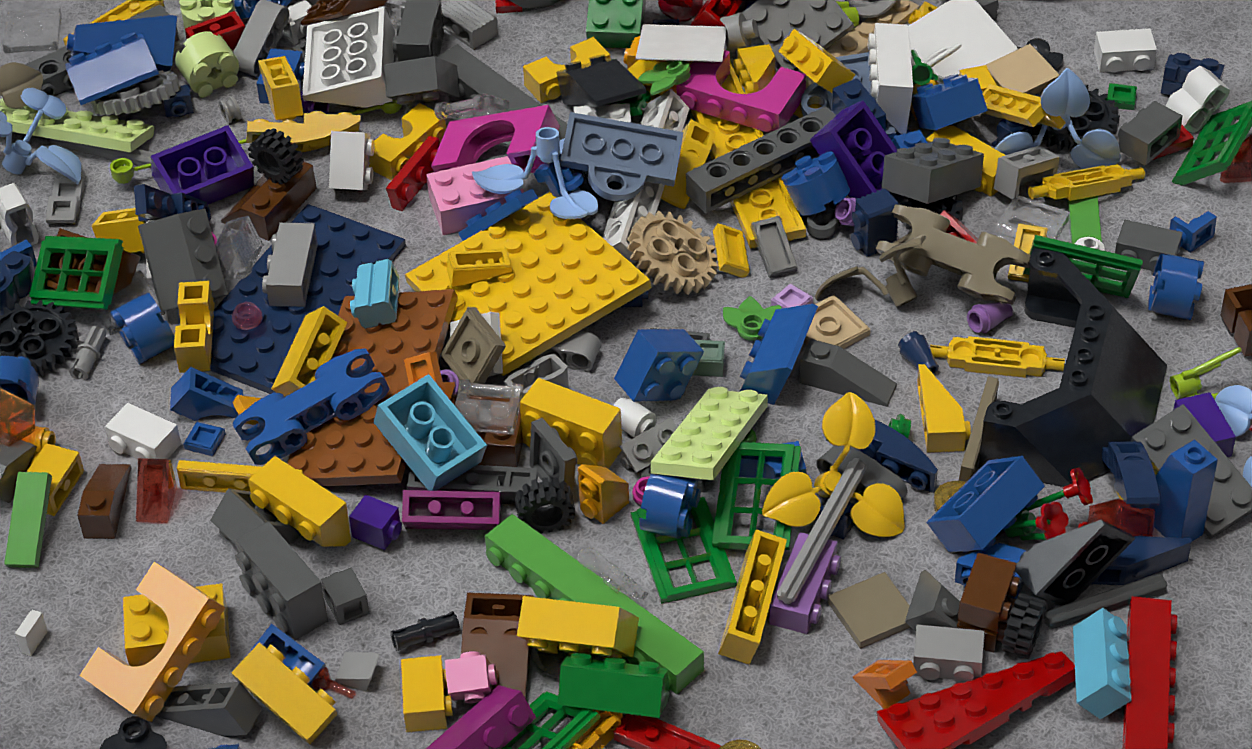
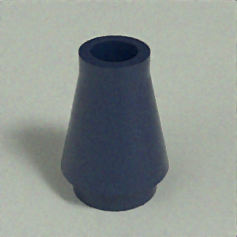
M913 331L899 341L900 354L918 369V364H925L932 373L939 369V365L935 361L924 335Z

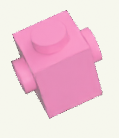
M465 652L460 654V658L445 660L448 694L453 701L464 699L466 703H478L493 690L492 685L498 684L495 664H490L486 655H480V652Z

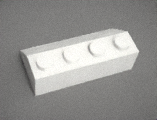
M875 23L874 33H869L868 64L871 65L869 80L871 81L870 95L875 97V101L886 113L887 121L900 134H906L913 93L908 25Z

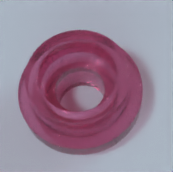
M243 302L234 309L232 314L233 324L239 329H253L262 322V312L254 303Z

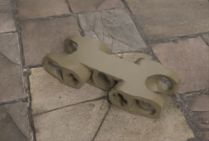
M895 204L892 211L894 217L912 227L909 239L922 235L926 236L922 247H914L901 253L899 262L902 269L920 276H927L931 265H935L961 275L962 277L957 288L969 295L985 301L1014 304L1016 299L1015 292L996 282L997 272L1005 265L1010 264L1029 268L1031 255L1015 247L1006 239L987 232H981L977 243H972L946 233L951 222L946 217L924 208H913ZM879 241L876 250L882 255L890 248L899 244Z

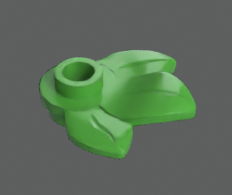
M664 61L656 64L652 70L644 72L638 80L642 84H652L650 93L653 96L674 85L687 81L691 75L689 72L691 67L687 61Z
M749 296L741 303L738 309L724 307L723 319L728 325L736 328L742 338L752 341L763 338L758 335L764 319L771 320L775 310L782 309V307L775 305L763 309L752 296Z

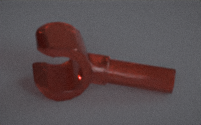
M324 667L318 675L320 678H316L312 683L313 688L317 691L329 689L351 699L356 694V691L332 680L327 667Z

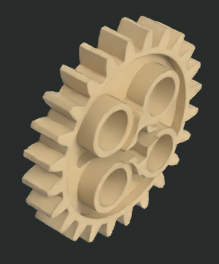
M660 211L655 216L649 212L646 217H640L627 238V241L630 242L627 250L633 252L630 259L639 261L636 267L638 269H645V275L654 278V285L659 284V282L663 283L665 291L671 286L676 294H679L681 289H683L689 295L692 290L698 293L701 288L706 289L716 276V270L719 267L716 263L717 255L713 253L716 247L707 244L710 237H702L700 235L702 229H693V222L690 220L687 224L684 223L681 215L674 219L671 212H668L665 217Z

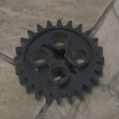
M1098 88L1093 91L1088 90L1090 104L1087 111L1079 117L1070 116L1078 137L1082 140L1087 132L1095 129H1103L1116 135L1120 115H1118L1119 108L1114 107L1115 101L1108 100L1107 93L1098 95ZM1037 123L1033 127V135H1039L1042 124ZM1047 126L1042 141L1048 140L1047 147H1051L1054 144L1058 145V151L1068 147L1069 153L1078 145L1074 141L1068 127L1055 130Z
M27 300L25 307L15 303V309L12 311L6 307L3 308L4 315H0V356H22L28 358L32 363L31 366L41 377L44 376V370L47 368L55 372L54 365L56 363L65 365L64 357H73L72 349L78 348L76 341L79 340L78 329L75 319H72L70 312L65 313L63 306L55 309L54 302H50L45 307L42 300H39L36 306H32L30 300Z

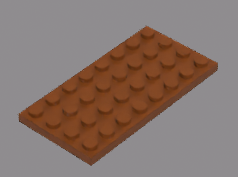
M454 289L398 293L396 321L383 325L378 323V326L369 328L362 327L358 318H354L351 313L350 301L354 300L355 296L344 297L338 316L348 323L331 359L355 349H367L375 364L370 373L381 372L390 389L384 398L357 417L350 420H342L335 416L307 432L306 443L300 449L290 454L287 462L288 465L295 469L303 470L305 476L321 486L401 483L406 462L373 423L377 407L380 403L409 386L404 359L428 352H436L439 361L458 299ZM365 359L355 360L351 365V370L363 365ZM374 383L364 391L367 393L375 392L379 388L380 383Z

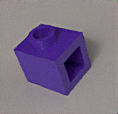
M366 494L349 515L352 537L383 550L388 547L392 540H396L402 530L399 508Z

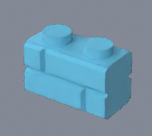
M385 259L376 261L375 264L359 265L357 278L352 280L355 299L350 301V309L353 317L358 318L364 328L378 326V323L382 325L393 323L397 319L400 277L392 260Z

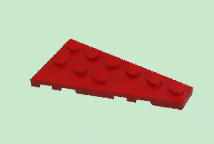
M1062 651L1048 653L1044 657L1026 663H1018L1013 667L995 673H987L980 678L968 682L957 683L952 687L934 693L923 694L921 697L893 704L888 708L876 711L877 720L898 749H954L960 744L970 745L1008 722L1009 714L1017 709L1024 712L1032 707V700L1040 695L1050 696L1076 680L1075 664Z

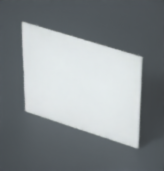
M950 0L908 26L910 53L911 50H916L921 62L942 47L949 49L957 43L961 44L960 49L932 66L934 73L944 78L953 74L959 75V70L986 65L1018 50L1015 44L976 0ZM911 55V65L914 66L915 63Z
M643 24L636 59L722 62L727 29L726 27Z

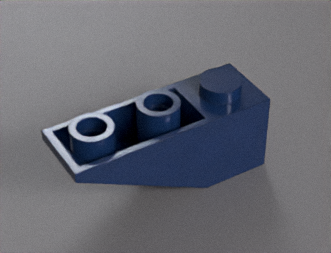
M1134 536L1136 539L1092 584L1123 586L1188 562L1192 539Z

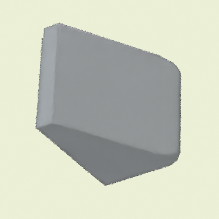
M345 652L334 681L366 692L380 654L373 652Z

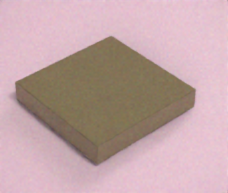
M467 307L443 349L441 356L458 376L468 392L478 394L506 345L477 308Z
M886 572L828 595L827 603L860 649L910 628L905 622L910 605Z

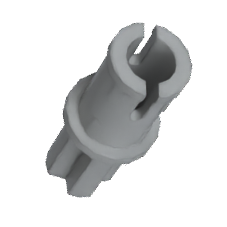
M93 326L84 344L78 346L77 357L69 370L73 378L82 379L83 377L86 380L93 364L100 359L99 350L107 334L104 328Z

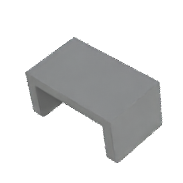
M1036 146L999 157L994 189L1011 199L1018 198L1020 184L1032 180L1042 184V178L1057 174L1060 156L1041 146Z

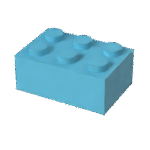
M429 374L380 403L377 407L373 423L428 491L440 489L482 461L487 444Z

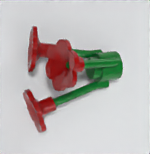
M1076 468L1070 471L1073 483L1064 486L1062 491L1038 499L1031 506L1022 509L1016 515V522L1009 528L1004 529L1005 534L1009 538L1020 537L1021 540L1045 541L1066 533L1065 527L1069 522L1068 515L1063 512L1061 503L1056 500L1064 497L1069 499L1078 495L1084 506L1093 503V497L1090 493L1091 487L1088 480L1084 477L1082 470ZM1042 506L1041 516L1035 518L1032 512L1029 513L1030 510ZM1084 521L1080 523L1078 528L1088 525L1089 522ZM1036 527H1037L1038 529H1040L1041 531H1043L1044 534H1043V533H1034V531L1036 530Z

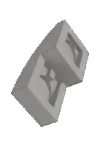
M83 178L78 185L70 179H54L53 194L48 199L46 223L76 222L85 187Z

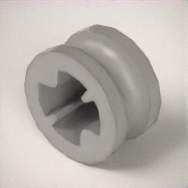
M233 96L228 97V101H219L220 112L227 124L232 123V119H241L240 108Z

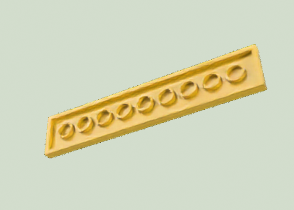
M730 62V74L721 87L732 93L745 94ZM691 110L696 122L716 131L709 152L712 160L764 136L761 130ZM781 177L730 202L750 249L758 247L751 229L752 222L780 216L788 241L806 237V227Z

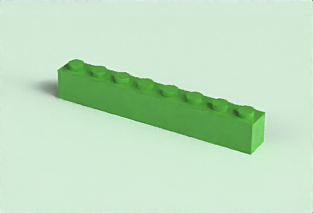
M511 514L485 535L486 556L489 561L495 566L501 565L508 570L516 582H524L530 586L538 598L621 607L639 617L633 657L626 658H628L630 664L639 665L640 662H654L659 664V668L668 669L670 690L675 694L681 692L704 671L703 650L515 515Z

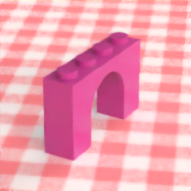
M724 50L722 62L693 61L690 65L691 69L689 72L691 75L689 79L677 85V95L689 109L770 133L785 126L800 105L801 97L806 90V74L780 67L764 89L750 94L732 93L721 87L730 74V52Z
M549 105L449 121L431 167L434 172L474 164L491 147L511 141L507 156L512 164L521 167L525 171L531 155V147L536 146V131L545 127L559 130L560 125ZM537 155L530 173H534L541 164H544Z

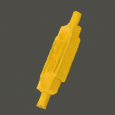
M1116 164L1053 174V176L1042 178L1041 186L1029 187L1028 195L1031 199L1050 197L1053 199L1067 198L1069 201L1120 192L1121 187L1132 186V180L1144 179L1145 170L1142 167L1128 170Z
M968 336V338L953 337L949 346L930 344L934 357L947 358L949 367L964 368V371L1026 378V375L1041 377L1045 369L1064 371L1065 358L1047 357L1044 346L1029 345V342Z

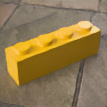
M757 529L755 530L745 554L719 648V655L750 665L760 644L787 539Z

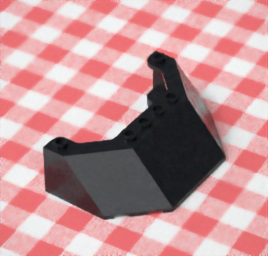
M1033 248L1029 262L1030 273L1024 307L1025 314L1036 321L1073 327L1075 330L1059 388L1023 404L995 401L987 407L983 420L978 470L988 460L1023 456L1043 483L1064 487L1073 483L1070 474L1072 469L1080 468L1087 480L1097 475L1100 477L1111 472L1102 460V447H1108L1109 442H1131L1132 436L1154 423L1167 364L1064 253Z

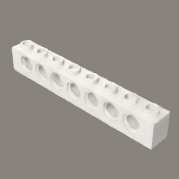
M670 89L647 104L641 125L682 132L689 107ZM645 182L642 191L635 197L625 201H614L602 238L632 264L638 261L630 259L633 252L627 250L630 244L627 238L641 216L646 217L649 212L655 216L665 185Z

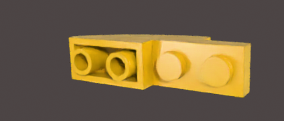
M322 111L304 113L303 123H297L293 120H285L281 123L269 122L265 119L247 121L246 143H252L267 129L271 130L274 128L277 130V133L279 131L284 132L285 138L287 136L292 138L290 142L297 144V151L302 153L331 145V131L358 132L360 115H353L349 112L325 114Z

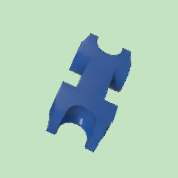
M355 349L327 361L318 367L313 382L286 397L281 393L269 394L256 401L236 417L232 425L241 440H251L246 450L255 465H264L274 456L280 459L290 455L304 446L307 441V432L335 416L342 420L353 419L369 410L375 403L385 397L390 388L381 372L370 373L375 364L367 349ZM365 359L363 365L351 370V365L355 360ZM380 383L379 388L375 392L367 393L364 391L370 385ZM247 421H258L252 428L242 429V426ZM271 444L268 452L262 455L256 454L259 448Z

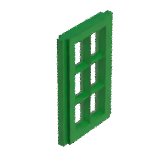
M1252 101L1210 117L1172 180L1174 184L1182 186L1227 170L1252 127Z
M1035 235L1029 251V255H1031L1033 248L1064 253L1099 292L1129 298L1143 263L1141 259ZM1030 267L1024 268L1023 274L1029 275Z
M45 236V241H42L29 295L31 304L36 305L39 300H42L44 306L54 302L55 307L107 310L108 305H111L124 249L122 247L123 241L106 238ZM54 253H65L62 269L50 268ZM74 254H86L83 270L71 269ZM95 255H107L104 271L92 270ZM49 274H60L57 290L45 289ZM69 275L81 276L78 291H66ZM91 276L102 277L99 293L87 292Z
M740 443L721 471L712 538L713 547L747 550L756 530L758 514H762L763 508H759L761 486L774 485L779 480L763 478L765 456L783 457L781 478L788 473L799 472L801 446L777 443ZM742 455L759 456L756 478L739 477ZM738 484H755L753 507H735ZM734 513L752 514L749 536H731ZM775 520L773 535L787 539L784 550H790L792 526Z
M704 496L700 497L697 508L692 507L691 509L697 528L691 529L688 538L700 535L706 553L689 557L683 541L686 537H681L680 539L668 536L657 537L656 533L641 530L639 519H646L647 511L639 508L637 511L631 512V519L661 603L677 601L737 586V581L725 550L712 546L714 521ZM677 541L683 559L666 562L660 544ZM710 561L716 578L698 582L692 564ZM686 566L692 584L675 587L669 569Z
M543 692L529 705L536 719L502 749H512L510 747L527 731L534 734L518 749H533L544 738H548L551 741L542 749H569L601 717L593 709L558 705V695ZM551 709L557 711L541 727L535 725ZM568 715L574 717L558 734L551 732Z

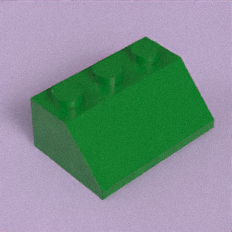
M574 653L571 656H567L561 664L558 705L660 718L670 697L668 669L659 668V664L654 662H640L639 665L625 663L626 661L622 658L609 657L603 661L592 659V656L589 654Z

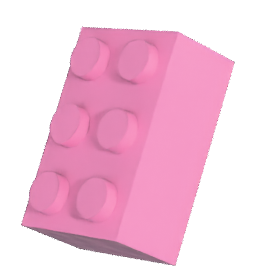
M508 156L426 174L429 199L443 235L460 232L468 227L466 221L479 213L482 217L486 216L485 209L499 201L502 205L506 203L504 197L510 193L496 194L483 189L474 180L472 171L478 172L497 165L512 164Z

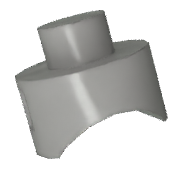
M743 13L720 18L728 32L729 42L726 51L730 53L737 52L738 48L751 47V38H756L759 35L756 21L754 19L747 20Z

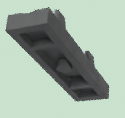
M476 465L436 491L500 492L502 504H511V500H515V497H517V491H523L522 486L527 483L531 486V481L538 479L537 468ZM410 469L407 489L428 491Z

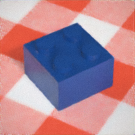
M967 74L947 76L942 79V84L933 86V83L920 86L917 88L918 93L913 94L911 99L919 127L932 130L941 129L988 111L978 78H969Z
M638 329L614 380L633 402L678 400L684 394L704 351L685 329Z

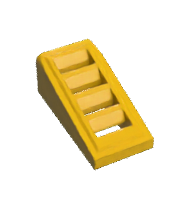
M507 249L448 252L447 272L451 287L510 273L512 272V265Z

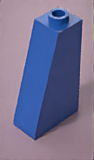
M167 15L76 25L74 33L68 34L66 50H71V57L80 53H84L87 56L94 53L95 48L102 44L110 43L114 45L121 42L120 38L129 33L136 32L137 35L142 33L158 72L161 70L167 72L171 70L173 63L177 16Z
M1196 440L1171 453L1155 476L1160 503L1150 504L1149 508H1135V511L1164 537L1191 538L1192 541L1196 540L1204 532L1218 459Z

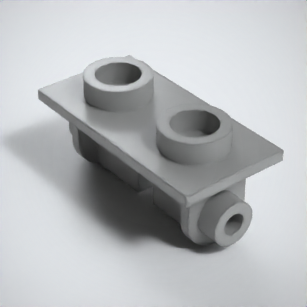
M671 417L619 446L624 453V457L621 458L624 468L632 467L637 473L651 465V460L677 429Z

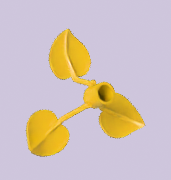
M852 392L846 393L832 404L823 416L822 431L825 438L832 445H844L843 451L835 463L831 465L830 471L822 473L816 478L814 488H812V481L806 473L791 472L782 476L772 486L766 496L762 509L764 517L793 527L806 526L816 519L820 511V500L815 494L817 493L823 498H830L842 476L838 472V468L849 453L850 446L855 449H865L874 438V417L867 404L859 396ZM876 483L868 486L863 496L854 492L851 498H855L859 502L851 508L850 516L857 528L866 534L877 537H891L903 532L905 528L903 503L900 495L894 488L887 484Z

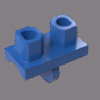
M554 162L541 164L534 171L537 182L541 184L547 183L550 189L548 192H551L556 198L561 197L562 194ZM561 167L567 193L570 194L580 190L579 186L584 181L582 174H572L569 168Z

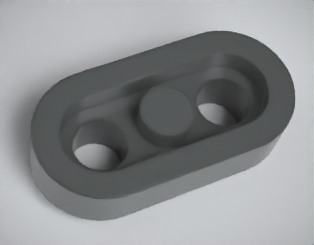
M833 200L824 204L826 210L808 216L807 231L813 237L828 238L840 226L841 223L835 216V210H833L836 209L837 204L834 205Z

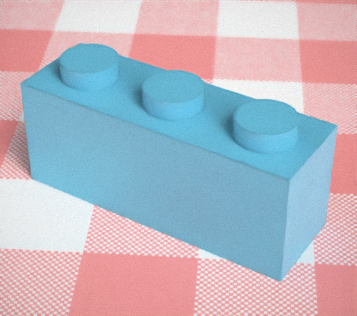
M1101 608L1073 626L1077 704L1100 720L1131 701L1127 627L1120 617L1114 616L1104 608Z

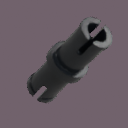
M451 611L448 614L429 620L426 618L418 619L417 624L392 630L390 635L396 651H401V649L422 642L427 645L433 643L435 638L459 632L460 625L455 612Z

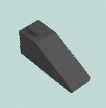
M810 339L800 359V383L841 395L852 392L863 401L886 407L897 386L896 382L840 346Z
M240 681L176 686L156 717L220 736L247 735L254 726L262 707Z

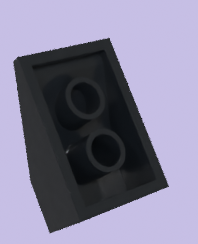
M606 55L590 57V63L581 64V61L565 64L564 70L556 72L563 104L599 107L647 93L646 87L617 59L606 58Z
M1098 520L1035 544L1021 555L1020 561L1016 566V573L1035 596L1060 606L1074 602L1136 538L1131 533L1103 520Z

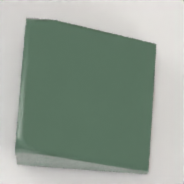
M695 340L704 353L693 375L723 377L725 341Z

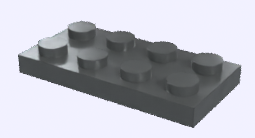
M1182 404L1132 436L1131 442L1141 441L1156 473L1159 472L1171 453L1193 440L1200 443L1218 459L1204 527V533L1211 539L1252 513V487L1186 406Z

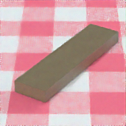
M987 377L961 464L958 486H963L975 474L980 457L983 420L987 407L996 401L999 387L998 378Z

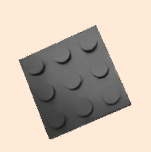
M758 0L742 12L747 20L754 19L756 21L758 37L764 45H770L775 54V59L780 66L794 71H798L799 68L778 52L784 40L793 29L817 42L826 50L855 28L852 21L835 0Z

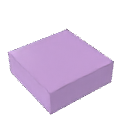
M789 284L771 299V306L780 305L782 308L813 303L812 296L792 284Z

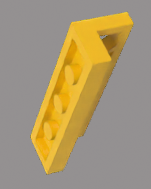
M992 84L983 91V97L988 111L983 112L984 114L1030 127L1040 123L1061 129L1066 124L1061 116H1051L1044 111L1041 106V97Z

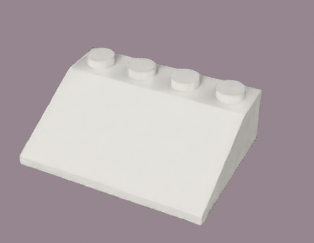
M384 6L307 26L302 93L304 100L365 108L393 101V99L386 97L384 64L394 63L393 38L395 37V29Z

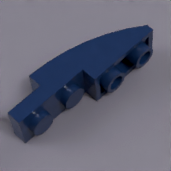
M146 184L134 186L135 211L140 222L146 223L148 220H158L200 209H206L208 221L211 219V211L206 201L182 192L170 194Z
M874 419L875 435L872 442L865 449L858 450L868 457L877 460L879 464L899 476L913 488L934 493L937 486L938 469L929 457L904 435Z
M1141 441L1109 442L1108 447H1102V460L1114 474V488L1126 504H1130L1132 508L1143 509L1149 508L1150 504L1160 503L1153 466Z

